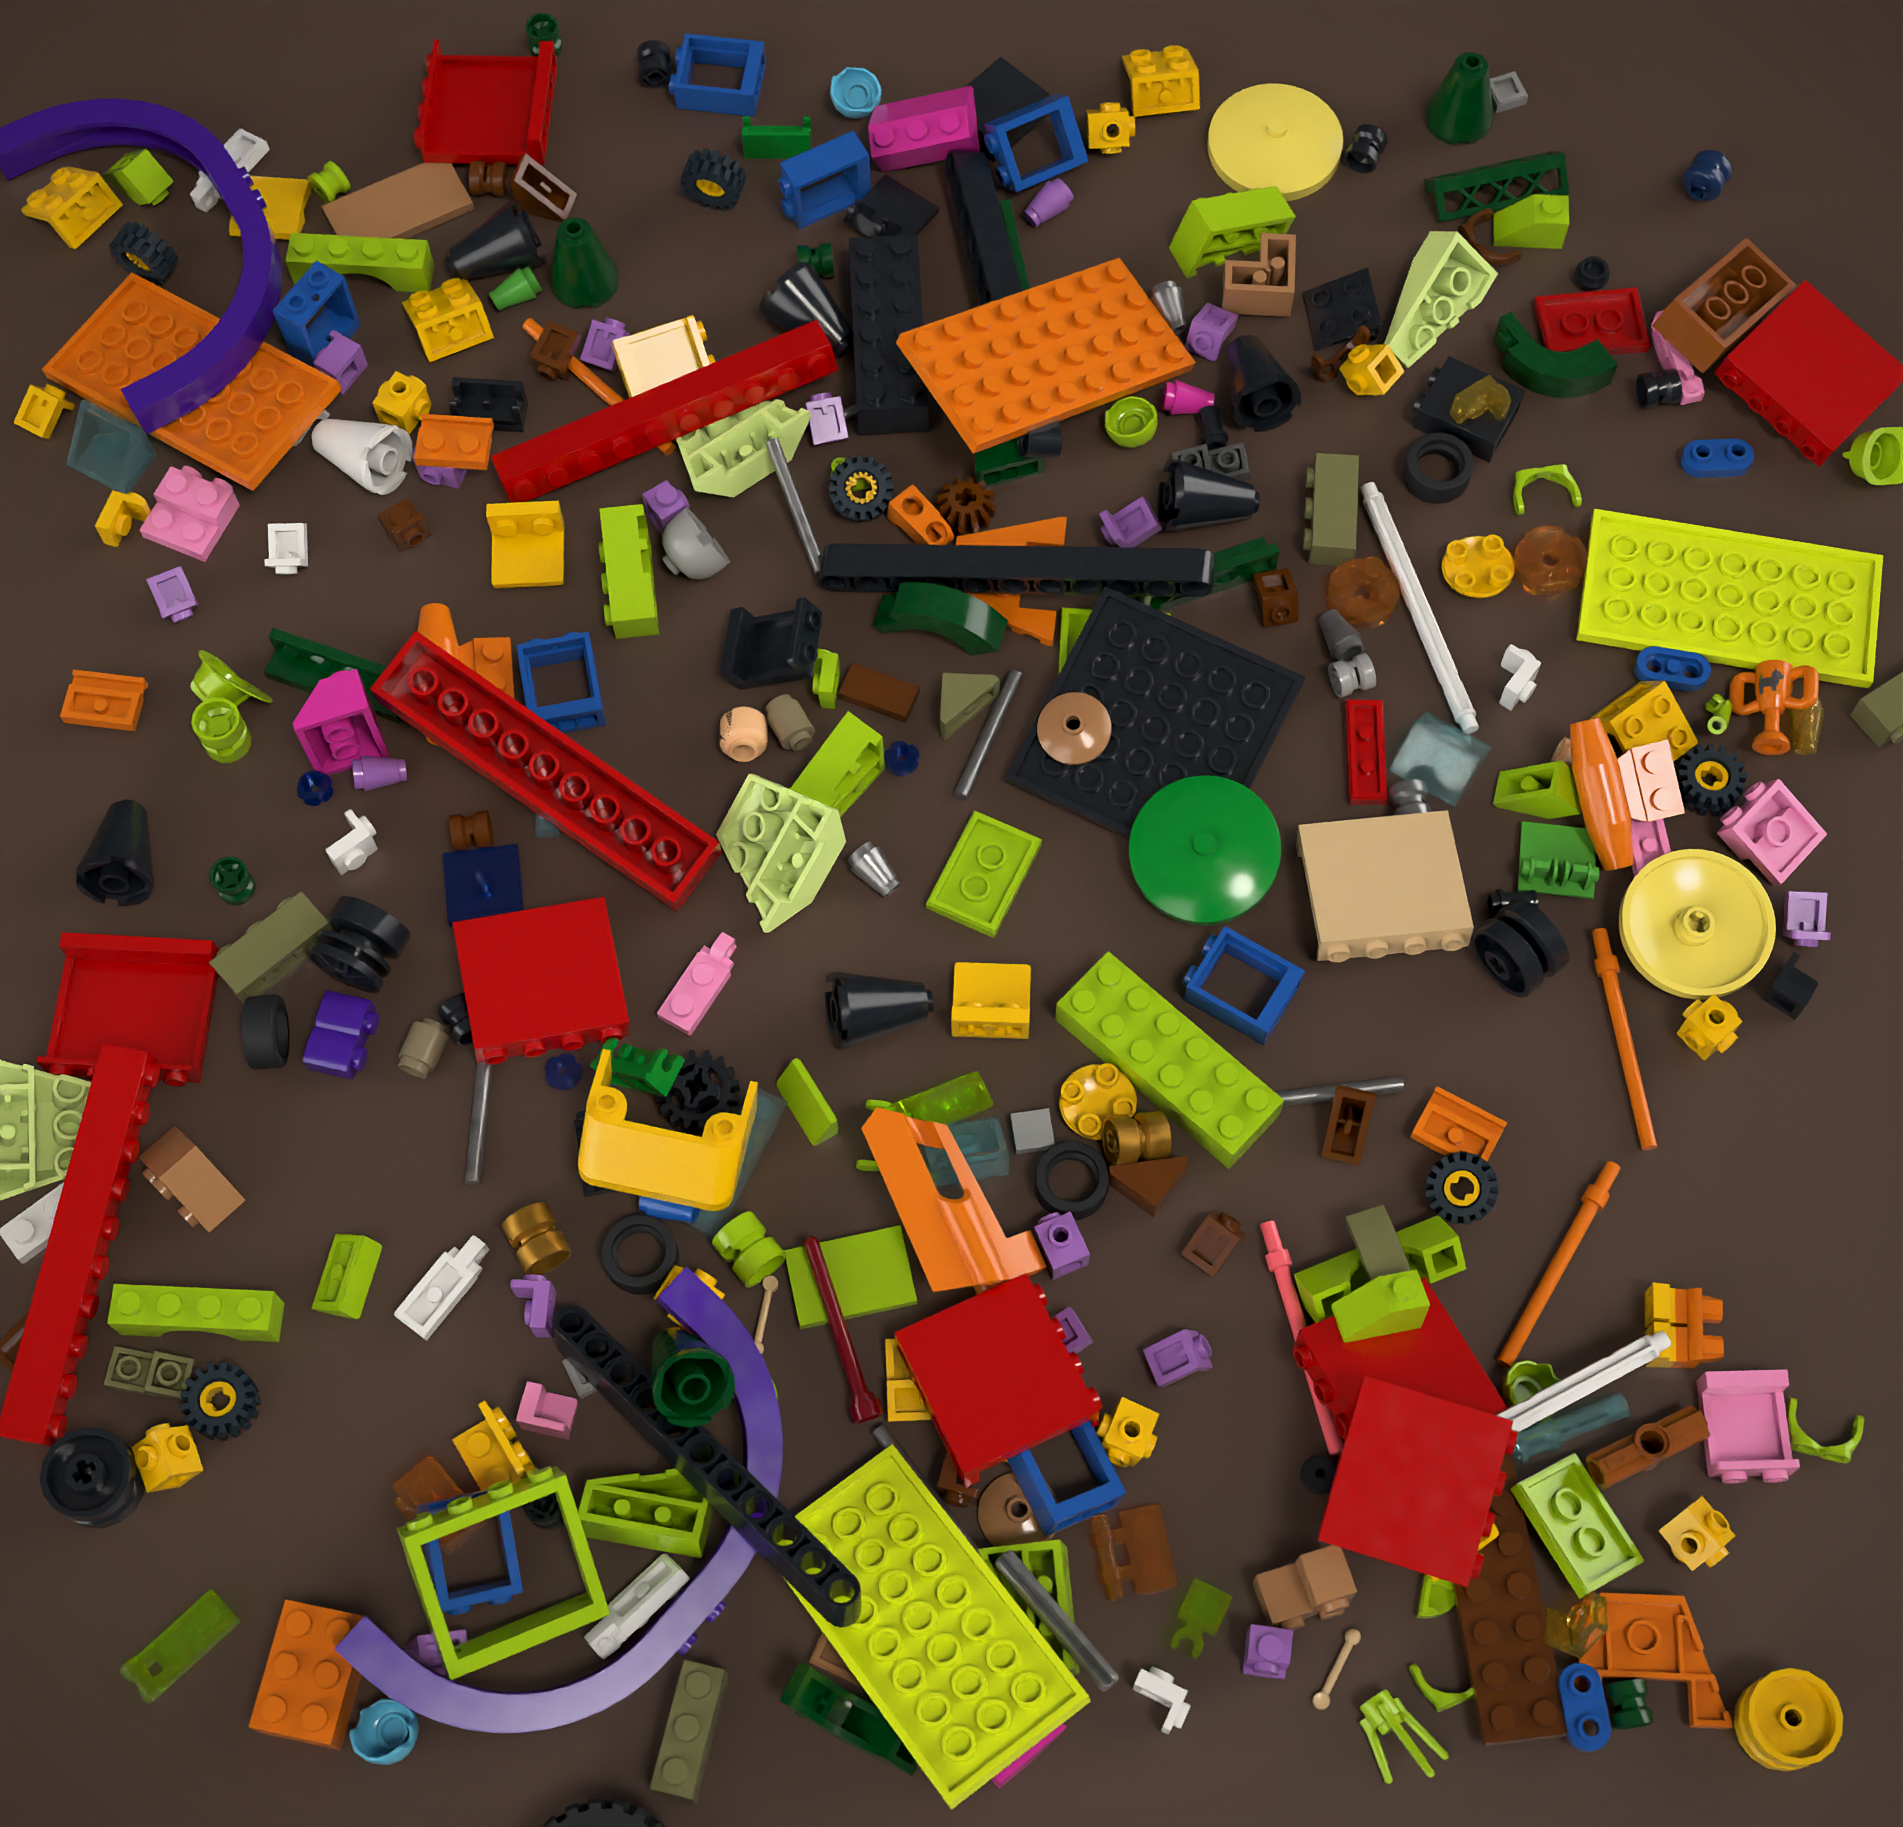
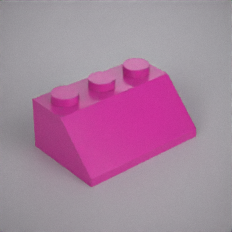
M972 86L875 106L868 125L871 158L882 172L946 160L947 153L950 150L980 151Z
M357 669L338 671L328 678L321 679L292 723L294 731L318 778L352 769V759H361V755L390 757L378 716Z

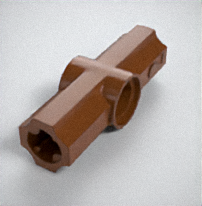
M1690 1405L1655 1423L1644 1424L1635 1433L1588 1455L1585 1459L1588 1473L1594 1483L1605 1490L1642 1471L1653 1470L1660 1462L1710 1437L1708 1422L1700 1410ZM1640 1441L1649 1442L1654 1447L1655 1454L1646 1452L1642 1448Z

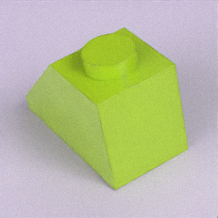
M147 149L125 154L102 175L108 183L139 206L149 203L156 205L169 194L166 188L174 182Z
M1534 194L1494 213L1493 246L1562 249L1569 227V197Z
M1563 761L1499 772L1493 805L1497 808L1546 819L1581 814V805L1573 771Z
M1415 1269L1378 1276L1332 1303L1331 1308L1343 1343L1421 1328L1430 1303L1418 1271Z

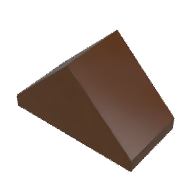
M526 153L521 156L510 181L514 198L519 199L521 202L516 206L519 212L526 210L528 215L562 223L568 218L577 193Z
M1341 1085L1336 1086L1329 1109L1321 1153L1322 1158L1360 1165L1376 1098L1375 1092Z
M1188 1156L1109 1166V1186L1154 1217L1186 1176L1189 1164Z

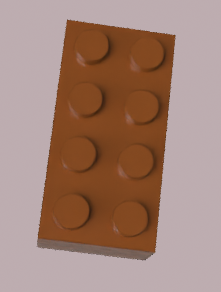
M1745 238L1680 293L1652 326L1703 374L1766 319L1797 285L1748 238Z

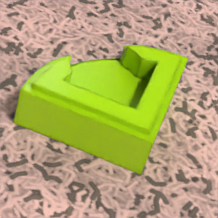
M1427 1574L1423 1576L1417 1618H1434V1616L1438 1617L1437 1615L1441 1616L1440 1614L1450 1611L1455 1605L1452 1582L1443 1579L1433 1581Z

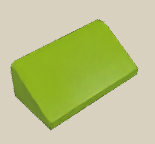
M798 1058L792 1060L778 1079L776 1086L811 1144L817 1146L838 1134L837 1118L801 1060H798Z
M335 1234L311 1309L345 1318L359 1319L378 1263L382 1245L364 1235Z

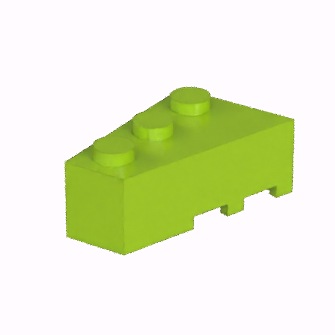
M1277 186L1255 188L1238 193H1227L1210 198H1198L1189 205L1169 246V250L1188 279L1197 275L1196 269L1212 262L1217 267L1225 264L1226 259L1224 257L1241 250L1244 255L1259 250L1261 233L1286 234L1296 216Z
M643 504L600 508L603 541L599 542L601 563L606 565V572L601 573L603 593L604 595L609 594L610 604H604L606 626H613L616 639L658 635L659 627L651 539Z
M848 711L792 787L788 789L838 810L841 818L884 771L883 736Z
M676 1469L665 1470L666 1473L640 1476L639 1473L586 1480L578 1514L585 1536L588 1538L702 1559L714 1507Z
M1051 1540L978 1549L983 1561L1071 1674H1079V1664L995 1566V1562L1002 1554L1009 1550L1013 1551L1074 1622L1066 1545L1061 1540Z

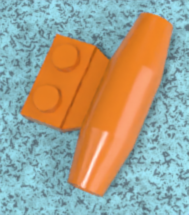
M431 603L420 609L417 629L420 634L514 698L510 637L474 638V640L459 646L450 610L446 605ZM426 736L430 744L440 746Z
M1600 717L1570 724L1572 771L1585 827L1604 871L1634 865L1631 819L1650 822L1685 813L1668 740H1662L1629 748L1617 758Z

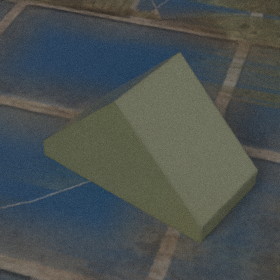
M942 673L940 736L945 741L997 699L1000 680L995 675Z

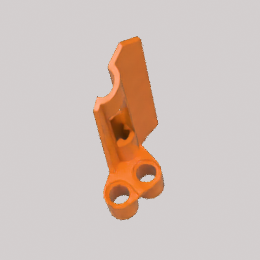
M879 1107L874 1110L861 1129L933 1293L973 1286L976 1295L1024 1273H1027L1029 1277L1047 1268L1031 1230L1006 1238L947 1125L911 1118L903 1113ZM917 1144L946 1150L963 1188V1197L948 1199L938 1193Z

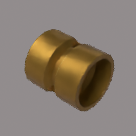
M1162 1111L1140 1112L1135 1115L1134 1119H1131L1128 1114L1107 1116L1103 1121L1101 1133L1102 1146L1110 1166L1136 1163L1138 1159L1144 1162L1169 1158L1172 1145L1171 1131L1168 1120Z
M537 1202L525 1206L511 1214L502 1224V1228L511 1246L519 1248L516 1256L526 1275L547 1273L563 1264L573 1253L563 1232L555 1230V1223L557 1221L547 1202Z

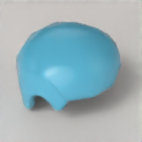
M846 67L837 76H833L830 98L836 110L845 117L852 119L864 118L873 112L875 106L879 105L881 101V86L876 76L865 68Z
M393 1699L378 1700L368 1708L360 1711V1719L356 1728L350 1730L349 1737L354 1752L373 1764L392 1765L402 1761L411 1752L418 1738L420 1729L418 1717L414 1711Z

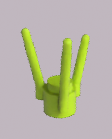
M1387 1689L1378 1693L1360 1707L1366 1718L1359 1723L1368 1736L1385 1783L1390 1784L1393 1779L1376 1733L1377 1729L1382 1736L1394 1730L1417 1764L1430 1778L1434 1776L1435 1772L1402 1727L1401 1723H1403V1720L1443 1760L1449 1758L1448 1752L1405 1709L1398 1697L1393 1699Z

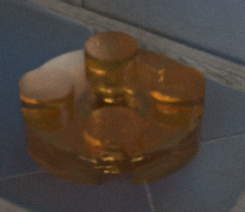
M1553 525L1533 528L1524 535L1516 547L1513 560L1515 565L1514 572L1519 581L1524 584V589L1532 595H1560L1575 589L1579 585L1588 558L1585 546L1578 537L1574 535L1572 538L1568 534L1563 533V528ZM1545 555H1550L1551 559H1558L1559 562L1555 563V566H1548L1542 561Z
M1373 556L1366 559H1353L1341 564L1330 575L1326 600L1330 610H1337L1346 621L1357 624V628H1375L1387 622L1393 615L1400 597V585L1394 573L1384 566L1381 559ZM1358 588H1366L1371 591L1369 599L1366 600L1362 595L1356 597L1354 593L1357 592Z

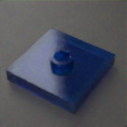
M518 844L443 853L447 916L450 927H453L452 922L525 910Z

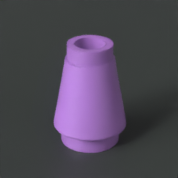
M1059 178L1052 182L1047 181L1028 205L1027 209L1023 211V215L1029 224L1036 228L1038 225L1070 208L1069 203L1074 200V196L1068 186Z
M361 755V759H352L355 789L364 788V792L399 783L400 781H407L405 759Z

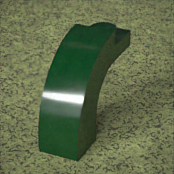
M1512 312L1499 318L1494 338L1500 351L1506 352L1502 369L1522 387L1544 396L1575 398L1594 393L1611 384L1618 364L1598 339L1573 351H1553L1535 342Z
M907 582L900 583L897 593L883 595L873 627L882 634L909 629L932 631L953 640L970 655H978L999 651L1008 620L987 603L962 591L930 583Z
M799 1662L779 1701L794 1710L795 1714L833 1737L897 1770L913 1776L918 1763L875 1705L842 1688L812 1667Z

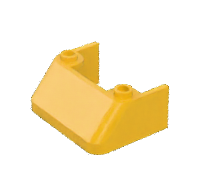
M603 1049L586 1105L578 1156L580 1177L586 1183L593 1186L703 1210L720 1211L727 1208L734 1198L757 1111L758 1082L750 1081L741 1115L731 1113L715 1114L706 1122L702 1137L626 1121V1098L622 1092L610 1087L612 1081L611 1050Z

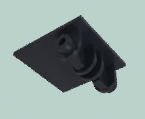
M1368 267L1303 292L1316 351L1353 338L1356 335L1357 328L1361 325H1365L1370 331L1368 343H1372L1377 339L1378 328L1382 327Z

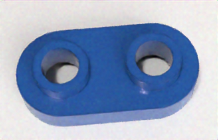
M1741 439L1694 440L1686 445L1680 459V464L1688 475L1696 478L1736 477L1748 472L1754 460V450L1750 444ZM1732 452L1738 453L1741 456H1736ZM1697 453H1702L1706 457H1700Z
M1652 646L1640 652L1634 665V671L1640 681L1665 680L1670 689L1693 692L1704 687L1711 674V666L1708 660L1698 653ZM1647 667H1655L1658 672H1652ZM1684 672L1693 674L1694 678L1686 677Z
M1584 1663L1571 1664L1563 1669L1558 1676V1691L1567 1730L1566 1738L1575 1749L1581 1752H1594L1606 1745L1611 1735L1602 1681L1593 1667ZM1576 1677L1585 1679L1588 1685L1586 1692H1579L1575 1688L1574 1680ZM1584 1721H1591L1595 1725L1596 1734L1594 1736H1588L1584 1733L1582 1728Z

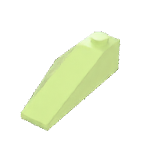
M1430 231L1412 261L1384 344L1389 345L1398 362L1404 368H1409L1436 344L1438 336L1447 328L1452 329L1459 323L1458 318L1468 309H1474L1481 303L1498 273L1458 232Z

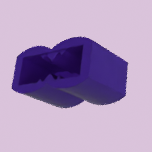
M326 991L317 1013L315 1026L304 1052L303 1063L309 1070L350 1080L354 1079L357 1070H363L368 1054L364 1045L369 1035L375 1034L379 1024V1013H376V1008L372 1001Z

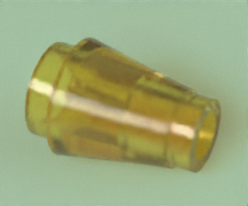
M1817 699L1813 706L1807 709L1787 710L1794 752L1796 754L1812 755L1818 752L1826 711L1822 708V701Z

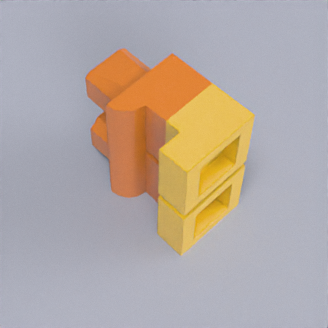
M1653 1282L1645 1292V1328H1648L1645 1331V1335L1652 1336L1659 1331H1664L1670 1339L1671 1346L1661 1351L1657 1358L1646 1363L1645 1367L1694 1369L1700 1362L1719 1361L1724 1356L1723 1337L1703 1335V1323L1719 1324L1722 1321L1723 1300L1702 1296V1288L1677 1289L1670 1288V1284Z

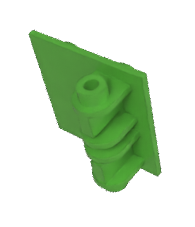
M1522 821L1518 891L1535 890V892L1540 894L1594 899L1595 882H1598L1599 867H1595L1596 851L1586 828Z

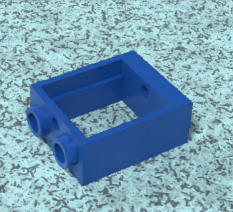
M685 33L682 47H677L675 65L678 67L676 74H671L669 84L670 94H675L677 109L755 117L766 67L764 42ZM701 63L745 68L741 89L690 85L694 64Z
M1054 94L984 124L987 132L984 135L985 144L988 151L994 154L998 166L995 168V174L1000 185L1005 187L1006 190L1019 192L1089 162L1069 97L1066 95ZM1049 114L1063 158L1020 176L1006 131Z
M854 131L780 162L781 178L778 179V184L784 198L780 200L781 208L787 219L793 218L799 230L845 210L850 205L854 206L856 198L862 200L871 190L869 154ZM844 170V173L805 191H800L803 187Z
M315 261L273 309L290 356L315 368L313 362L316 360L319 351L331 343V341L327 340L330 338L329 334L333 330L350 339L361 326L344 276L318 261ZM325 304L326 308L306 330L305 325Z
M569 632L562 637L546 640L536 638L524 644L516 645L526 708L562 733L606 725L594 651L589 632ZM585 659L591 698L538 707L532 668Z
M1224 926L1218 937L1212 934L1206 942L1201 953L1205 958L1200 966L1192 965L1182 983V985L1186 986L1184 1001L1264 1046L1301 986L1305 970ZM1225 952L1279 982V985L1257 1020L1202 990Z
M1090 1421L1071 1429V1432L1099 1486L1095 1489L1056 1504L1029 1449L1007 1459L1045 1537L1116 1508L1126 1495V1491Z
M487 1489L418 1505L419 1513L430 1512L432 1515L447 1509L446 1505L452 1500L464 1496H470L473 1499L486 1494ZM509 1510L496 1515L507 1579L448 1593L439 1540L435 1539L424 1544L429 1574L442 1612L446 1611L448 1615L462 1614L472 1609L471 1605L486 1601L490 1605L503 1604L511 1601L514 1594L523 1592Z

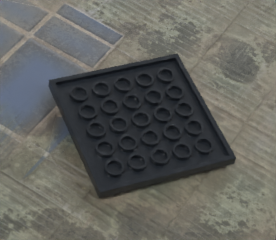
M1105 586L1005 778L1006 782L1130 840L1135 819L1145 803L1160 789L1177 780L1193 776H1218L1236 781L1251 789L1305 682V676ZM1072 692L1084 693L1096 698L1106 708L1111 720V737L1105 750L1094 760L1080 765L1063 764L1051 758L1043 750L1037 734V723L1043 708L1057 696ZM1072 719L1066 726L1070 730H1076L1081 723L1076 719Z

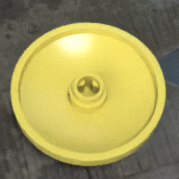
M1261 84L1243 89L1223 102L1211 120L1208 135V154L1211 164L1219 177L1237 192L1277 186L1286 201L1300 199L1322 188L1332 178L1340 163L1343 149V133L1338 118L1323 100L1302 88L1286 84Z
M1703 849L1673 851L1648 863L1629 884L1622 898L1619 910L1620 937L1632 964L1653 985L1682 998L1705 1000L1709 999L1713 994L1719 998L1741 989L1764 967L1775 941L1776 923L1774 910L1762 884L1747 868L1732 858Z

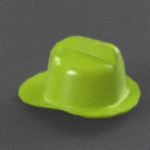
M1881 427L1861 433L1853 441L1850 451L1843 452L1842 457L1849 459L1853 473L1860 478L1866 479L1869 484L1894 485L1903 483V427Z
M204 650L198 652L202 663L190 687L202 701L211 698H224L230 700L238 707L253 696L267 703L273 702L272 698L239 677L217 657Z

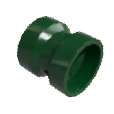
M547 13L532 15L525 24L532 56L538 57L540 41H553L557 58L562 52V41L556 18Z
M831 242L820 243L814 249H811L808 245L797 246L798 263L804 261L807 264L809 262L815 268L818 275H821L823 278L835 277Z
M227 856L213 864L209 874L210 881L225 903L238 906L245 904L253 897L256 890L255 880L242 860Z
M1645 1679L1627 1680L1603 1686L1605 1699L1611 1703L1613 1712L1609 1716L1612 1730L1631 1729L1655 1723L1652 1710L1645 1704V1697L1648 1694Z

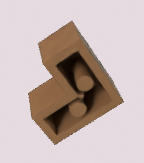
M1261 233L1257 262L1225 260L1221 308L1234 314L1290 317L1295 293L1296 235Z
M176 1126L172 1127L138 1157L147 1166L142 1174L167 1201L173 1196L179 1200L183 1206L177 1211L193 1228L200 1223L208 1232H211L245 1201L198 1147Z
M1335 1545L1302 1554L1295 1563L1257 1574L1252 1581L1267 1626L1296 1630L1305 1626L1303 1619L1318 1614L1321 1621L1344 1614V1609L1350 1606L1349 1602L1357 1593L1343 1550Z

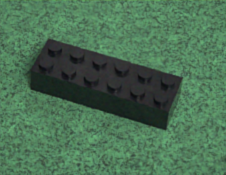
M918 234L849 238L859 435L929 431L927 387L896 343L901 333L923 326Z

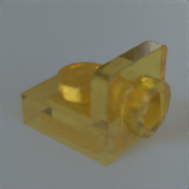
M1488 375L1456 394L1450 415L1459 424L1469 417L1471 419L1479 417L1488 408L1494 417L1501 421L1506 418L1511 399L1507 389L1503 385L1498 384L1491 375Z
M1592 1591L1580 1604L1574 1605L1568 1615L1550 1607H1547L1544 1611L1547 1621L1543 1634L1544 1642L1579 1659L1609 1630L1606 1598Z

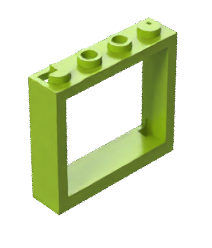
M550 1465L540 1470L534 1468L528 1471L526 1478L514 1483L510 1480L495 1483L487 1488L486 1494L473 1499L470 1496L457 1498L446 1505L447 1509L432 1515L430 1512L416 1514V1519L406 1522L407 1525L397 1528L442 1668L450 1680L610 1615L566 1474L557 1466L551 1468ZM555 1492L587 1592L453 1647L420 1545Z

